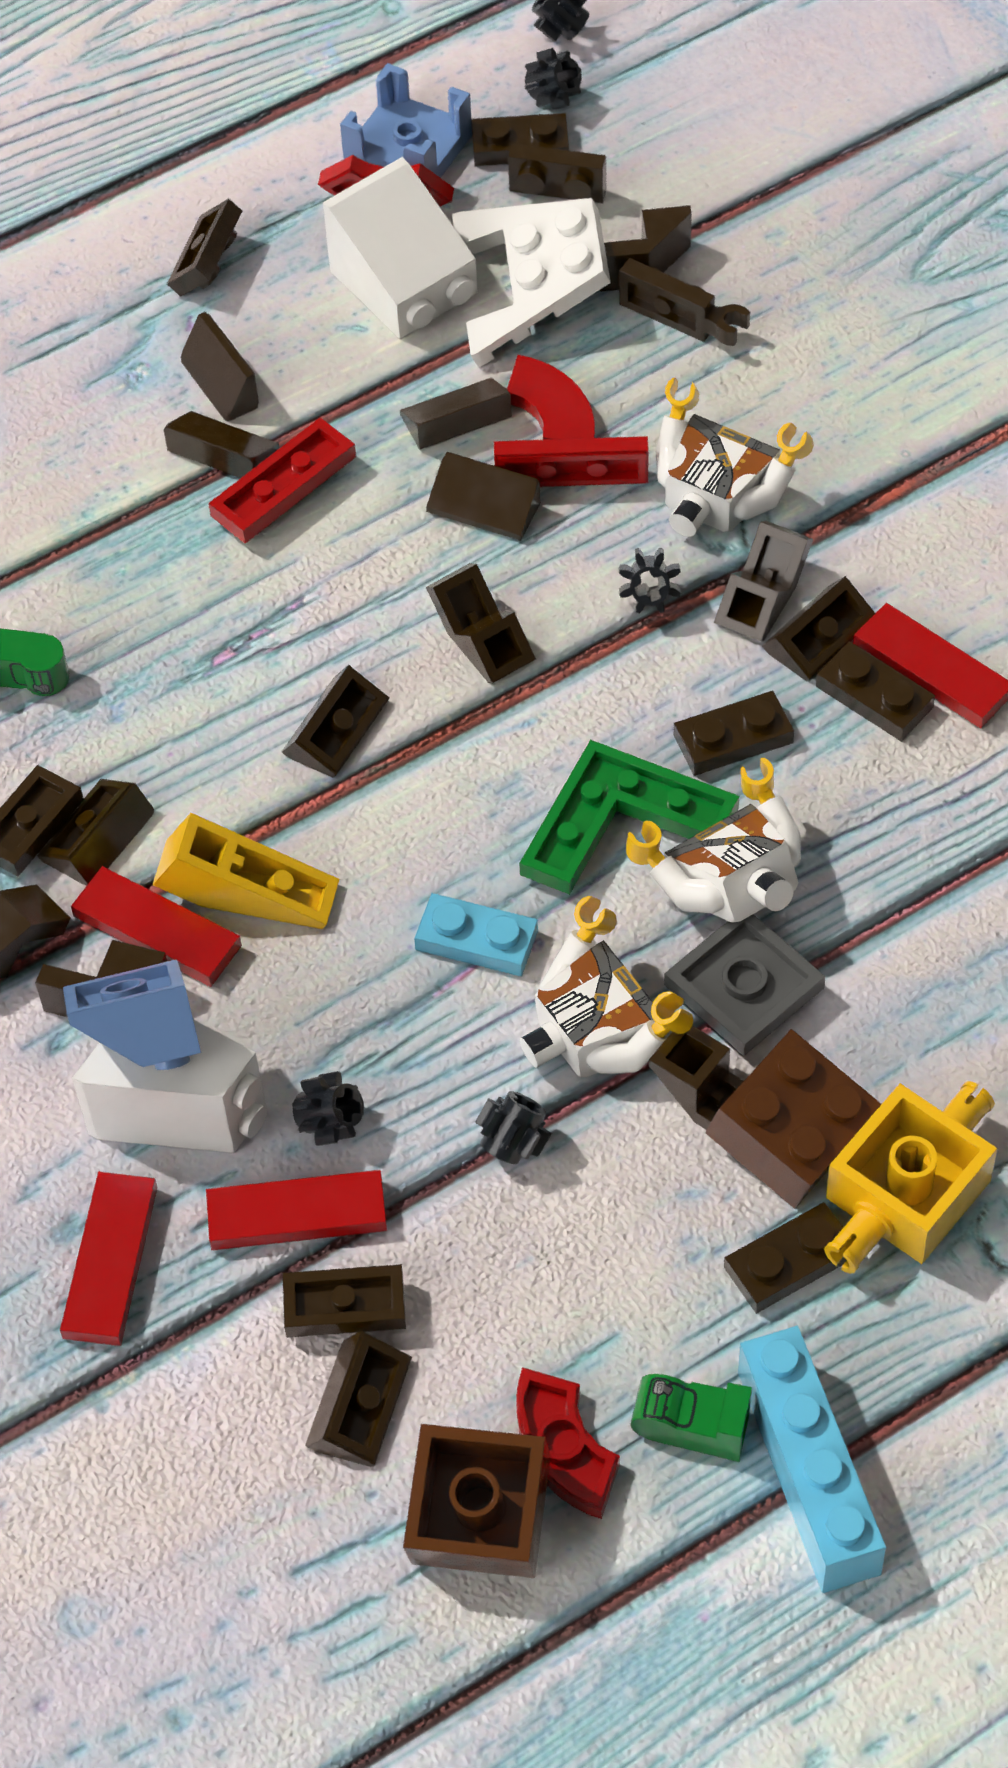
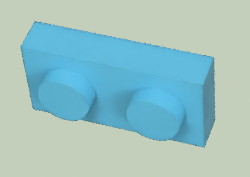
M431 893L414 938L415 950L522 977L538 933V919Z

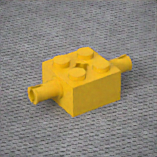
M966 1081L956 1096L941 1111L900 1083L829 1165L826 1199L852 1216L833 1241L829 1242L824 1248L826 1256L835 1266L844 1257L847 1261L843 1264L841 1270L850 1274L855 1273L859 1268V1264L881 1238L886 1239L920 1264L925 1262L991 1182L997 1148L972 1132L985 1114L990 1112L995 1106L994 1099L985 1088H982L974 1098L972 1094L978 1088V1084Z

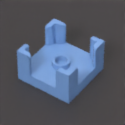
M387 63L376 78L378 107L362 127L358 124L357 114L354 111H350L340 123L343 159L354 155L368 163L385 167L403 157L410 166L421 163L441 178L472 136L470 93L450 87L448 90L449 113L410 99L407 71Z

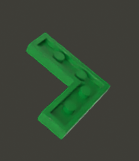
M590 739L519 863L520 875L570 895L616 812L643 822L651 821L661 829L689 839L737 812L739 809V796Z

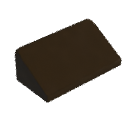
M206 311L200 313L182 350L181 363L225 421H232L258 408L259 400L255 373L210 314H207Z
M491 377L401 409L400 416L419 450L512 417L511 395L504 386Z
M189 411L174 419L164 428L167 451L242 478L279 449V443L193 411Z
M446 452L440 463L426 511L521 541L541 503L540 482L536 478Z
M844 576L825 588L769 638L762 647L770 656L807 681L849 641L851 642L854 639V634L875 612L849 579Z
M350 665L346 666L331 680L288 741L282 753L296 762L334 778L390 697Z
M100 779L86 795L82 803L37 854V857L43 863L79 883L88 885L102 866L106 868L111 866L152 817L154 808L136 783Z
M359 1331L345 1339L340 1346L305 1446L318 1453L369 1467L374 1466L412 1356L363 1331Z

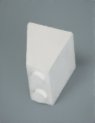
M403 157L323 202L330 272L399 339L416 329L425 327L436 317L456 305L465 303L470 297L478 293L476 258L410 164Z
M194 1019L201 1053L189 1056L190 1062L174 1069L156 1070L155 1065L141 1067L99 1043L72 1077L88 1135L97 1140L235 1153L246 1137L252 1138L259 1132L267 1116L256 1052Z

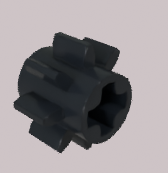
M536 0L532 11L539 18L534 23V26L554 42L557 41L560 35L567 40H571L581 31L589 18V11L582 7L587 0Z
M554 48L537 52V61L525 65L527 72L524 87L529 95L536 100L537 107L550 104L553 110L570 105V96L581 94L579 87L582 80V71L577 62L570 58L569 51L556 54Z
M636 548V561L632 567L626 564L619 565V574L624 578L630 579L629 583L619 588L620 598L633 595L636 599V613L640 614L645 605H655L657 610L663 613L664 600L668 594L673 597H680L681 595L680 587L669 580L681 572L679 563H673L666 566L663 562V548H659L654 556H644L643 552ZM650 571L653 578L658 577V587L656 589L650 590L646 583L641 584V574L643 572Z
M339 1071L320 1074L318 1077L302 1080L300 1084L303 1091L292 1102L293 1118L299 1127L298 1131L300 1133H315L314 1140L316 1146L338 1143V1140L355 1137L356 1132L353 1126L357 1125L364 1115V1102L357 1085L342 1084V1076Z
M514 1091L508 1092L505 1099L498 1097L494 1101L488 1098L475 1121L476 1124L483 1127L481 1134L484 1136L480 1141L481 1146L494 1157L510 1164H518L521 1157L528 1159L530 1155L539 1157L552 1134L543 1128L546 1123L543 1121L546 1115L545 1109L533 1099Z

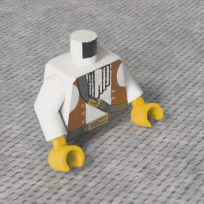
M672 378L668 381L665 394L672 408L670 416L664 415L655 452L658 481L665 487V504L669 509L673 510L669 517L671 527L677 533L687 537L695 535L703 523L720 531L727 532L732 531L742 520H749L774 509L781 500L796 471V468L793 466L795 459H803L812 452L814 444L811 435L805 432L799 444L790 447V441L795 436L797 427L793 423L784 424L777 434L778 445L783 450L780 455V449L696 414H693L688 421L685 419L686 411L692 410L699 401L698 389L692 382L689 396L685 400L677 401L674 397L678 388V380Z
M760 758V768L764 777L762 780L749 778L744 766L741 767L740 771L742 792L752 800H759L761 805L757 808L752 804L742 808L666 851L664 855L659 850L662 837L661 830L655 823L651 821L643 822L641 833L647 843L639 842L631 832H628L626 843L628 858L635 864H649L653 868L650 875L682 911L711 913L733 923L740 922L765 907L771 911H780L788 906L792 900L793 891L796 890L799 883L794 867L801 860L800 832L782 796L775 797L773 793L774 769L768 759Z
M593 896L582 898L576 905L574 916L581 928L579 931H571L538 987L535 1003L540 1027L519 1038L525 1056L535 1068L561 1054L577 1076L585 1078L597 1073H635L649 1061L667 1039L670 1031L676 1034H683L693 1026L692 1014L684 1009L677 1010L684 1003L682 997L673 992H663L653 1002L606 942L603 940L596 944L593 940L596 934L605 935L610 933L615 928L617 919L613 911L605 908L600 913L598 919L593 922V915L601 904V901Z

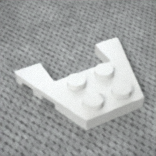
M592 198L462 211L452 214L455 230L473 255L504 243L506 245L514 304L466 322L470 355L478 367L495 359L491 352L512 339L517 344L530 336V327L553 312L556 317H559L611 283L599 210Z

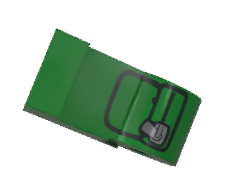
M0 628V687L27 688L30 692L39 696H52L66 687L69 682V669L60 640L45 633Z
M648 1374L640 1380L630 1426L635 1433L648 1440L740 1462L750 1416L752 1387L728 1382L727 1388L724 1389L691 1382V1384L669 1375Z

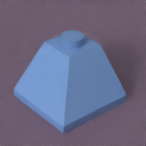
M177 959L63 987L70 1026L141 1067L155 1065L156 1070L174 1069L190 1062L189 1056L201 1053L186 987Z

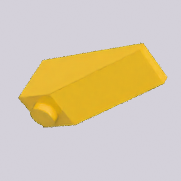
M190 813L166 840L152 885L204 908L323 929L328 922L339 879L196 814Z

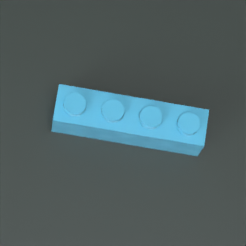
M799 1326L741 1342L738 1375L742 1385L752 1387V1412L822 1594L880 1576L882 1574L886 1546Z

